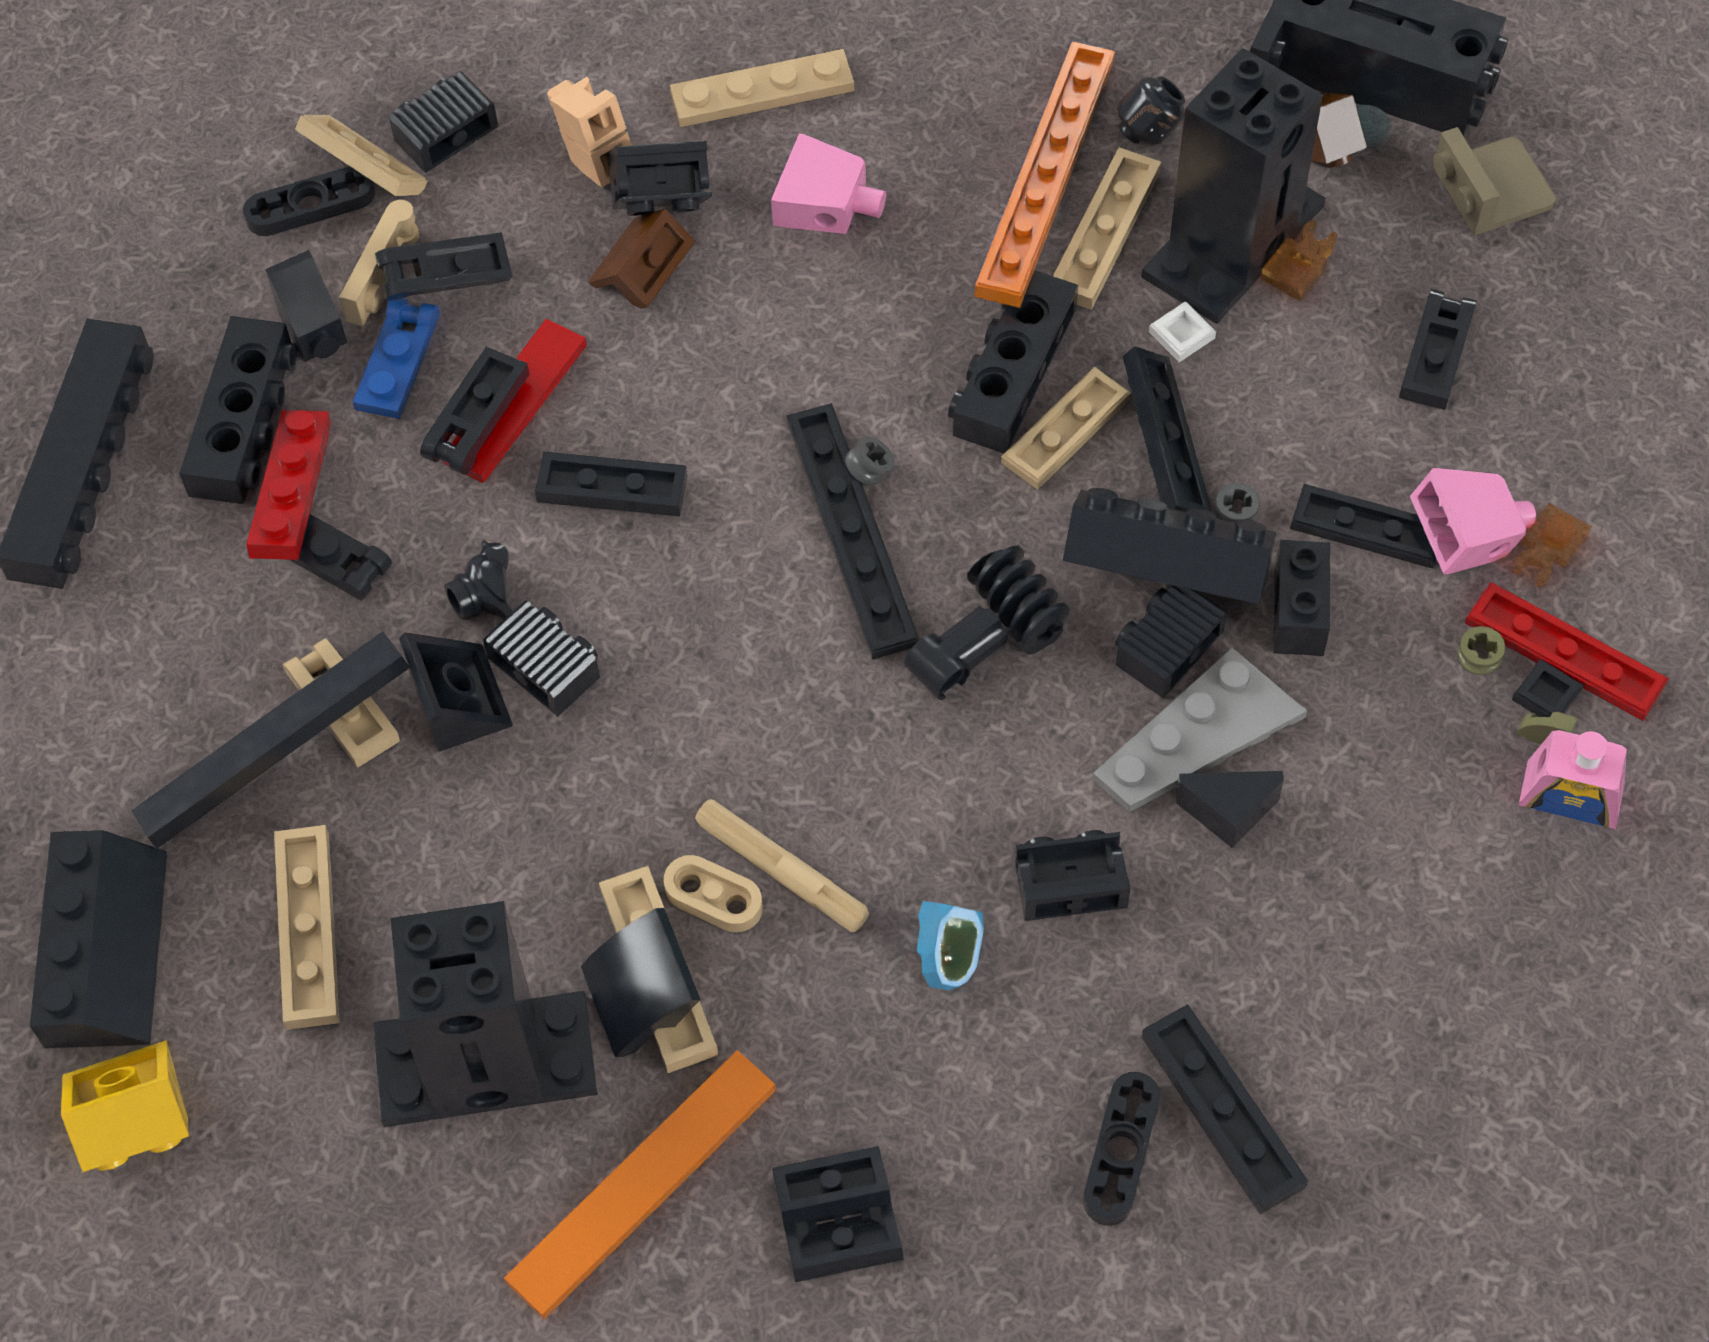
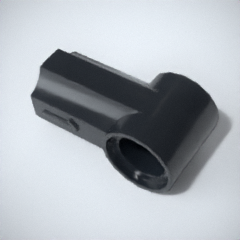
M979 606L942 635L938 636L932 633L920 639L908 652L904 665L938 700H944L946 698L944 695L946 691L957 683L962 686L967 681L974 667L1007 643L1008 633L1001 624L1000 618L991 609H984Z

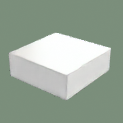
M1186 301L1149 325V333L1178 362H1181L1214 340L1216 336V331Z

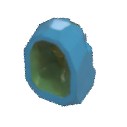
M923 901L918 914L920 929L917 953L922 960V974L931 988L943 990L957 988L966 983L977 968L984 933L983 912Z

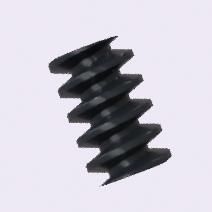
M1019 545L991 552L983 556L971 567L967 573V580L972 585H976L977 593L983 599H987L988 607L994 613H998V617L1005 627L1010 628V635L1017 642H1021V649L1026 654H1035L1054 643L1063 632V621L1068 616L1070 608L1065 602L1055 604L1059 594L1054 588L1043 590L1047 579L1042 574L1032 576L1036 565L1030 559L1021 561L1025 551Z

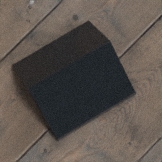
M406 632L399 638L405 660L410 667L408 670L439 752L513 726L482 644Z

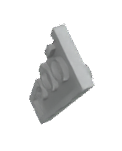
M1231 648L1093 773L1092 780L1128 812H1131L1176 788L1179 774L1200 773L1207 768L1211 769L1246 747L1254 746L1269 738L1274 732L1306 718L1307 710L1236 650Z

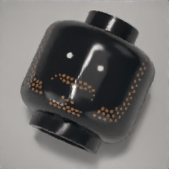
M1161 76L1157 79L1153 77L1142 78L1118 104L1117 111L1122 121L1119 124L1121 132L1135 144H1139L1141 141L1149 145L1162 143L1184 119L1185 110L1183 104L1185 103V97L1172 81Z

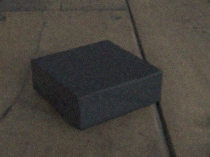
M1540 659L1513 694L1512 700L1530 712L1536 713L1538 717L1550 718L1553 712L1565 714L1582 692L1584 685Z

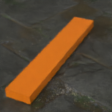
M736 1050L504 1277L505 1283L544 1320L776 1091V1084Z

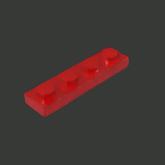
M281 411L246 543L250 559H299L328 442L331 424L329 411Z

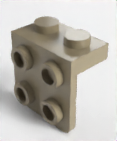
M1458 127L1441 132L1437 153L1433 157V168L1474 236L1553 209L1556 196L1520 139L1517 137H1507L1471 149Z

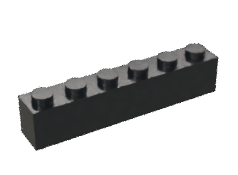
M86 319L0 545V567L7 580L63 589L68 574H75L78 571L81 561L79 545L84 533H90L93 530L96 520L94 504L99 492L104 493L108 489L111 478L109 466L113 452L119 453L123 448L125 442V419L128 413H134L137 410L140 397L138 388L142 374L148 375L153 366V349L148 345L141 326Z

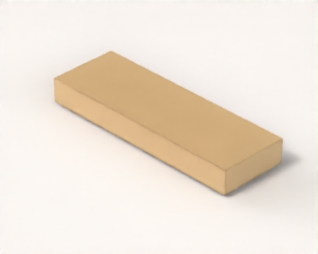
M304 115L300 116L295 128L297 132L393 195H419L425 189L428 182L425 180V177L332 116Z
M1093 367L1001 456V463L1038 490L1130 400L1131 392L1096 367Z

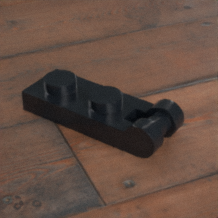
M502 232L391 247L375 253L377 266L384 271L386 283L382 287L385 299L389 301L413 295L495 284L508 281L513 277ZM413 263L416 277L405 278L402 265Z
M1430 289L1399 398L1446 410L1477 300L1463 297L1462 301L1444 297L1445 292Z
M486 346L425 436L420 449L421 457L436 463L439 460L449 463L451 470L463 475L468 474L474 466L478 451L530 375L528 363ZM452 434L462 437L457 446L448 442Z
M309 514L299 559L290 560L360 601L364 600L372 590L370 583L378 574L383 576L392 565L391 558L378 547L367 546ZM353 560L360 563L355 571H346Z

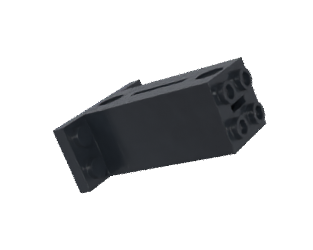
M1274 0L1251 45L1250 52L1314 90L1325 93L1353 95L1356 104L1440 132L1458 127L1464 136L1469 125L1478 127L1487 102L1481 98H1485L1487 93L1492 95L1495 90L1501 68L1494 65H1500L1509 38L1502 36L1506 17L1454 0Z
M1244 48L1228 62L1185 108L1170 240L1143 267L1141 274L1143 279L1182 303L1186 301L1196 312L1215 324L1220 322L1325 206L1326 198L1307 187L1323 94Z
M504 901L391 918L399 1019L373 1022L381 1122L383 1127L598 1095L585 991L531 998Z

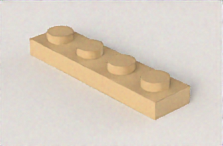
M844 49L670 85V93L680 127L854 91V80Z
M1120 147L1118 148L1053 275L1054 277L1078 284V306L1092 310L1160 174L1161 161Z
M326 825L274 831L283 1023L287 1030L340 1023L329 832Z
M648 866L599 882L600 891L616 933L653 909L664 908ZM700 1001L676 1027L660 1028L653 1033L667 1073L718 1056L717 1046Z

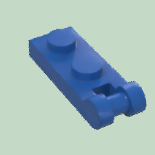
M407 299L388 302L386 319L353 400L355 410L397 419L401 418L440 316L438 305L422 303L421 307L409 305ZM403 323L415 324L414 332L401 330Z

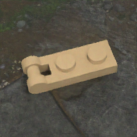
M406 200L393 201L383 213L339 296L346 322L364 326L370 312L377 313L382 306L384 300L382 285L386 283L383 269H379L377 266L375 253L386 248L412 245L418 241L419 231L414 223L415 214L410 202Z
M326 638L313 645L314 651L299 660L297 657H294L282 664L286 674L297 689L301 690L315 680L312 678L313 674L323 668L329 670L343 660ZM371 696L327 727L357 768L400 742L396 729Z

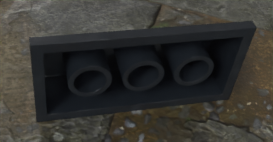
M1091 488L1088 491L1081 489L1073 504L1063 561L1260 604L1270 568L1276 532L1266 530L1263 524L1252 520H1239L1233 523L1216 519L1215 514L1206 510L1190 509L1187 512L1169 509L1165 503L1155 499L1142 498L1138 501L1118 498L1117 493L1105 488Z
M104 830L51 832L30 1017V1028L44 1048L150 1045L167 851Z

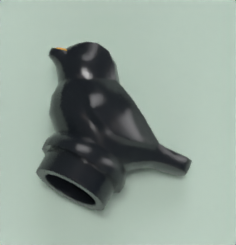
M484 539L481 542L482 550L480 554L474 556L467 563L465 573L456 574L454 580L446 583L444 586L448 601L460 619H465L469 616L477 617L484 610L496 614L504 620L513 612L506 600V570L509 564V552L503 544L497 542L490 543Z

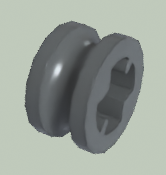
M866 436L862 437L856 443L855 448H852L846 454L845 463L849 472L858 481L867 485H877L884 478V474H887L894 467V457L890 449L882 441Z
M1243 483L1225 485L1217 494L1215 515L1219 520L1233 523L1239 520L1256 521L1260 507L1259 496L1252 487ZM1233 499L1244 501L1241 513L1231 512Z

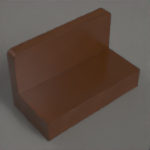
M666 209L638 216L633 219L591 276L588 283L595 288L613 284L632 305L640 309L647 308L692 247L695 240Z

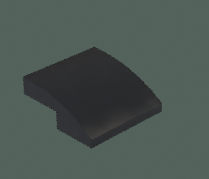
M655 908L621 929L603 943L581 965L615 1057H625L637 1052L657 1029L676 1027L701 1000L665 908Z
M879 1146L772 1168L795 1282L904 1260L902 1244L891 1204L890 1189ZM861 1213L860 1216L843 1219V1217ZM834 1219L831 1222L816 1224V1222Z

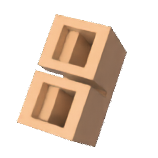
M585 77L576 84L570 80H565L547 93L560 128L562 139L574 165L603 188L610 183L607 154L616 146L632 145L628 132L625 131L626 126L617 98L608 90H604L594 96L588 77Z

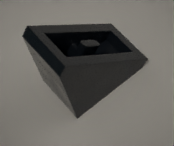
M1283 771L1179 774L1176 802L1233 848L1279 801L1284 781Z

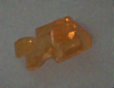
M1313 220L1304 225L1300 243L1287 238L1262 269L1261 280L1299 301L1304 298L1324 273L1327 264L1326 257L1333 253L1337 240V233L1331 232L1325 240L1314 239L1313 236L1317 222Z
M1548 503L1524 536L1522 545L1531 550H1525L1517 556L1512 573L1518 575L1523 567L1527 565L1536 566L1541 573L1537 577L1535 586L1538 588L1543 587L1551 576L1553 570L1552 562L1565 568L1589 535L1592 526Z

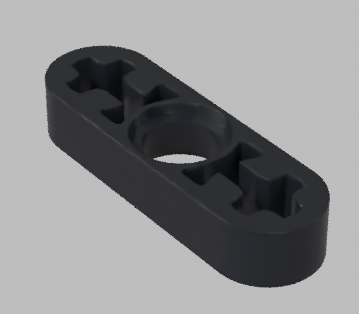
M349 166L257 193L245 202L243 214L247 227L252 233L259 236H271L362 209L373 201L375 187L372 180ZM356 183L360 191L351 193L347 185ZM333 188L336 196L335 200H330L329 189ZM307 196H317L322 199L321 203L312 209H302L298 206V203ZM283 203H289L291 213L286 214ZM268 209L271 217L262 220L259 211Z
M1141 1072L1125 1073L1117 1078L1112 1086L1085 1186L1083 1198L1085 1211L1093 1221L1101 1225L1112 1226L1123 1222L1129 1216L1135 1199L1160 1099V1092L1156 1082L1150 1076ZM1132 1087L1142 1089V1098L1150 1101L1149 1103L1141 1102L1138 1105L1134 1124L1124 1121L1127 1099L1120 1096V1094L1129 1095ZM1113 1117H1116L1120 1121L1113 1122L1111 1120ZM1136 1125H1145V1128L1140 1129ZM1114 1137H1127L1135 1143L1137 1154L1129 1161H1116L1107 1153L1106 1144ZM1103 1167L1107 1171L1099 1172L1098 1169ZM1109 1172L1120 1175L1116 1198L1123 1200L1124 1203H1114L1111 1210H1104L1100 1208L1101 1199L1093 1195L1094 1193L1103 1194L1105 1192ZM1131 1174L1132 1178L1129 1180L1123 1175Z

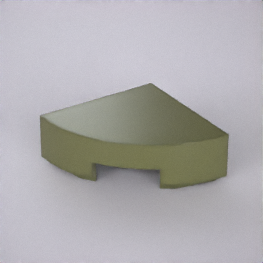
M1553 712L1550 718L1537 717L1536 713H1531L1522 719L1516 734L1541 745L1552 731L1561 730L1572 733L1578 719L1561 712Z

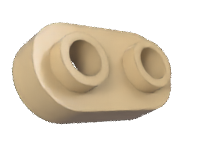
M695 855L679 857L669 864L664 873L665 893L673 906L729 932L747 931L754 927L762 916V895L760 889L753 881ZM689 880L697 881L700 884L699 889L692 893L683 891L681 887ZM735 901L743 902L746 905V909L739 914L729 912L727 907Z

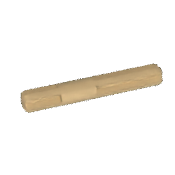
M709 799L698 810L695 819L699 826L850 932H856L866 922L869 912L864 904L721 804Z

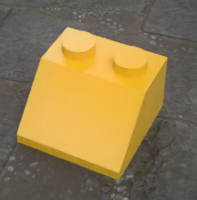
M167 1040L63 1074L61 1117L82 1172L95 1168L100 1171L111 1170L124 1164L130 1156L148 1150L153 1153L167 1151L178 1145L181 1139L189 1137L188 1117Z

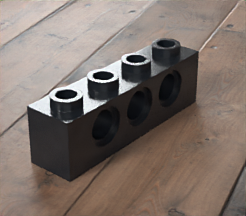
M1034 270L1021 307L1002 304L1004 311L1000 319L993 318L988 326L984 340L986 347L982 355L975 354L970 362L966 375L968 383L964 391L957 390L951 400L948 417L953 419V436L1003 454L1009 450L1076 312L1078 284ZM989 395H997L999 397H989Z
M230 316L179 472L188 497L244 504L248 490H255L257 488L261 474L258 458L261 449H269L272 442L273 424L270 420L273 410H281L285 400L284 375L286 371L294 370L297 361V345L291 342L286 323Z

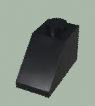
M309 250L265 269L281 322L286 323L289 336L293 343L297 345V350L304 362L315 357L327 358L333 355L339 349V346L347 343L340 316Z

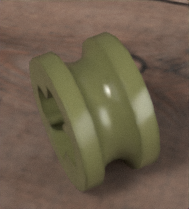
M1484 626L1473 627L1467 630L1461 637L1457 656L1459 663L1467 671L1473 674L1486 675L1498 669L1504 657L1506 646L1502 636L1492 628ZM1475 643H1484L1485 650L1489 651L1486 659L1478 658L1477 651L1473 650Z

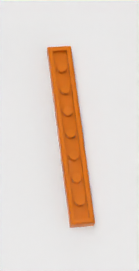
M1077 42L1071 43L975 284L974 297L1018 308L1021 307L1114 62L1115 51Z

